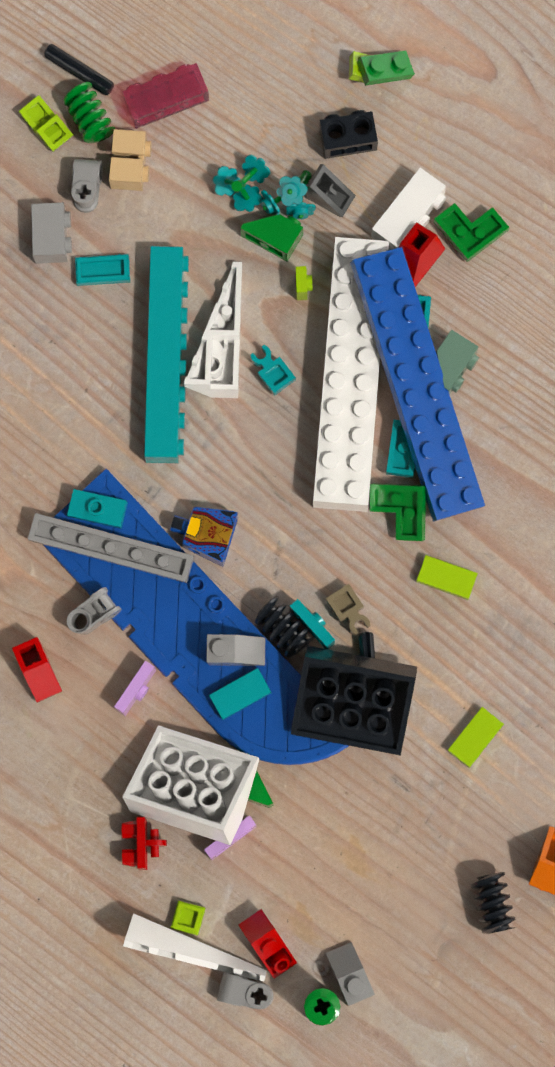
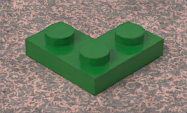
M456 203L434 218L435 225L466 262L470 261L508 232L510 228L493 207L472 223Z
M370 484V512L396 513V540L424 541L426 517L425 486Z

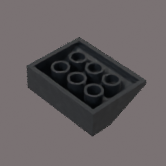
M307 646L291 735L401 756L417 666Z

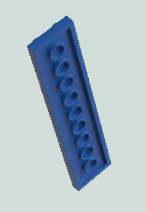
M402 247L353 259L350 265L420 483L425 486L426 502L432 521L435 522L484 507L485 503L449 391L444 388L442 369Z

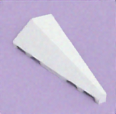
M242 262L232 263L229 276L222 287V293L215 304L202 336L199 349L192 360V366L184 380V387L211 398H238Z
M134 913L123 947L263 982L266 977L267 970Z

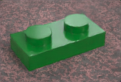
M407 51L360 57L357 61L365 86L411 79L415 74Z

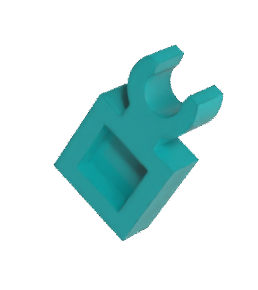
M263 345L262 350L266 354L265 358L258 359L252 353L251 361L254 365L263 368L258 372V376L275 396L296 381V377L280 357L273 361L270 349Z

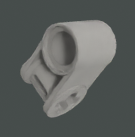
M74 159L71 193L74 204L80 212L89 213L98 205L103 172L102 161Z
M103 587L68 614L67 626L74 633L87 635L100 625L114 618L122 609L114 604L107 594L108 589ZM84 614L87 617V625L83 629H78L76 619L79 615Z
M223 972L217 1001L253 1009H264L272 1003L274 994L272 989L264 983ZM260 988H262L263 994L267 995V1000L261 1001L259 1005L256 1003L257 999L253 997V992H259Z

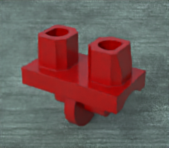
M137 817V821L122 823V839H137V849L122 850V865L137 867L138 870H148L147 847H151V858H158L159 847L167 846V840H159V829H150V840H147V819L145 817Z

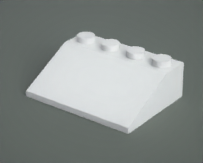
M158 725L123 795V799L132 813L231 845L242 822L259 758Z

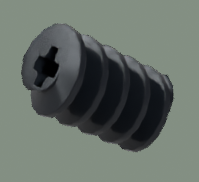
M275 596L258 612L255 623L257 625L265 623L262 631L264 633L272 632L270 640L273 642L280 639L277 647L280 650L287 648L285 656L289 658L304 650L315 636L306 639L305 636L309 629L305 628L299 631L298 627L301 624V620L292 623L290 620L294 613L290 612L284 615L283 611L287 605L284 603L276 606L275 604L279 596Z
M505 872L477 877L478 880L471 884L472 889L480 890L479 893L474 895V900L483 901L476 909L486 913L479 918V922L488 923V926L481 930L484 934H492L515 928L509 927V924L516 920L515 917L506 915L507 912L513 909V906L503 903L510 898V894L501 893V890L506 888L508 884L498 881V879L505 875Z

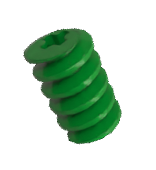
M85 82L69 91L63 101L65 106L69 108L68 111L73 116L74 123L78 125L79 132L83 134L84 142L97 143L109 138L113 134L115 127L106 128L110 125L111 119L108 117L102 119L107 112L105 109H98L102 105L101 100L92 101L96 98L97 93L96 91H89L92 88V83Z
M316 989L309 993L305 999V1015L309 1021L316 1025L324 1026L331 1024L340 1013V1001L336 994L329 989ZM318 999L330 1003V1007L327 1008L328 1014L323 1016L321 1012L316 1013L314 1011Z

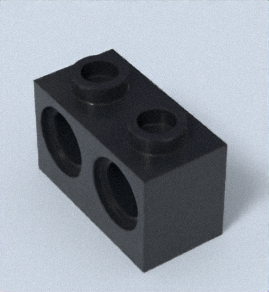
M357 110L346 116L332 114L320 120V135L325 159L377 151L378 138L372 111ZM358 127H364L368 130V132L365 134H358L355 132V129ZM332 131H338L342 136L333 139L328 134Z

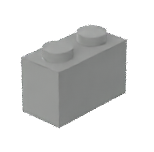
M64 202L31 204L32 247L35 263L68 262L67 253H72V239L67 237V228L71 227V212L66 211Z

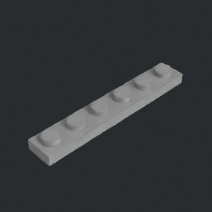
M37 513L34 515L28 540L183 583L188 582L194 556Z

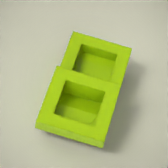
M40 95L18 111L20 116L52 152L73 136L72 132L59 116L54 114Z

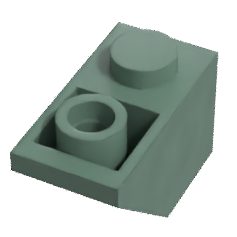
M452 329L436 352L443 373L444 388L449 391V394L452 391L457 393L465 380L462 378L463 374L467 369L472 371L480 358L477 356L479 346Z

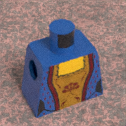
M193 507L190 519L174 516L170 531L185 535L182 543L183 548L224 567L238 521V512Z

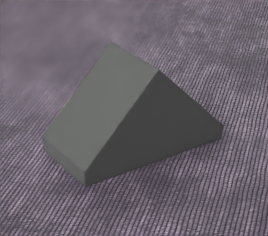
M324 164L319 165L307 185V199L339 217L344 216L356 196Z

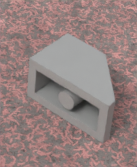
M207 634V663L217 666H265V638L244 635Z
M352 942L326 953L348 1006L375 995Z

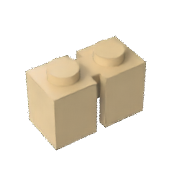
M114 129L112 154H114V157H111L109 174L111 189L143 191L144 182L149 181V166H145L146 157H151L152 147L151 141H147L146 131Z

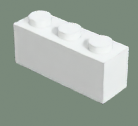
M419 168L372 228L371 238L389 241V250L399 248L401 241L416 222L425 227L430 220L428 215L434 208L438 210L446 200V196H444L446 185L422 168Z

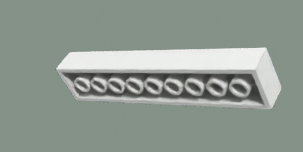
M335 237L313 508L368 512L380 355L350 262L353 259L388 251L389 241Z

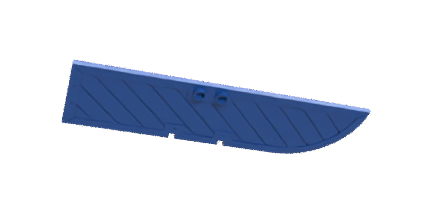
M107 468L82 491L126 500L128 504L122 529L68 517L67 513L70 502L53 517L185 553ZM44 545L90 596L103 587L108 589L107 594L111 600L122 609L112 620L122 631L130 624L136 629L129 636L134 644L165 677H168L175 671L179 677L172 685L211 727L237 750L256 756L261 761L273 764L301 765L329 758L349 747L348 745L291 735L301 675L266 638L265 666H217L207 663V634L264 636L194 561L188 582L183 583ZM258 668L272 693L223 720L209 695Z

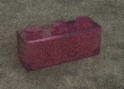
M197 63L181 65L172 73L158 74L151 81L143 84H132L125 91H122L124 102L136 129L209 101V92Z

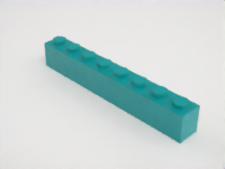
M151 246L145 423L146 463L179 464V455H184V439H180V429H185V413H180V402L185 403L186 387L181 386V376H186V360H182V350H187V334H182V324L188 323V308H183V298H188V282H184V272H189V256H184L183 247Z

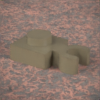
M350 584L345 585L326 598V602L340 623L346 619L349 620V630L354 636L358 635V631L354 626L356 622H363L366 628L370 627L369 619L358 613L364 606Z

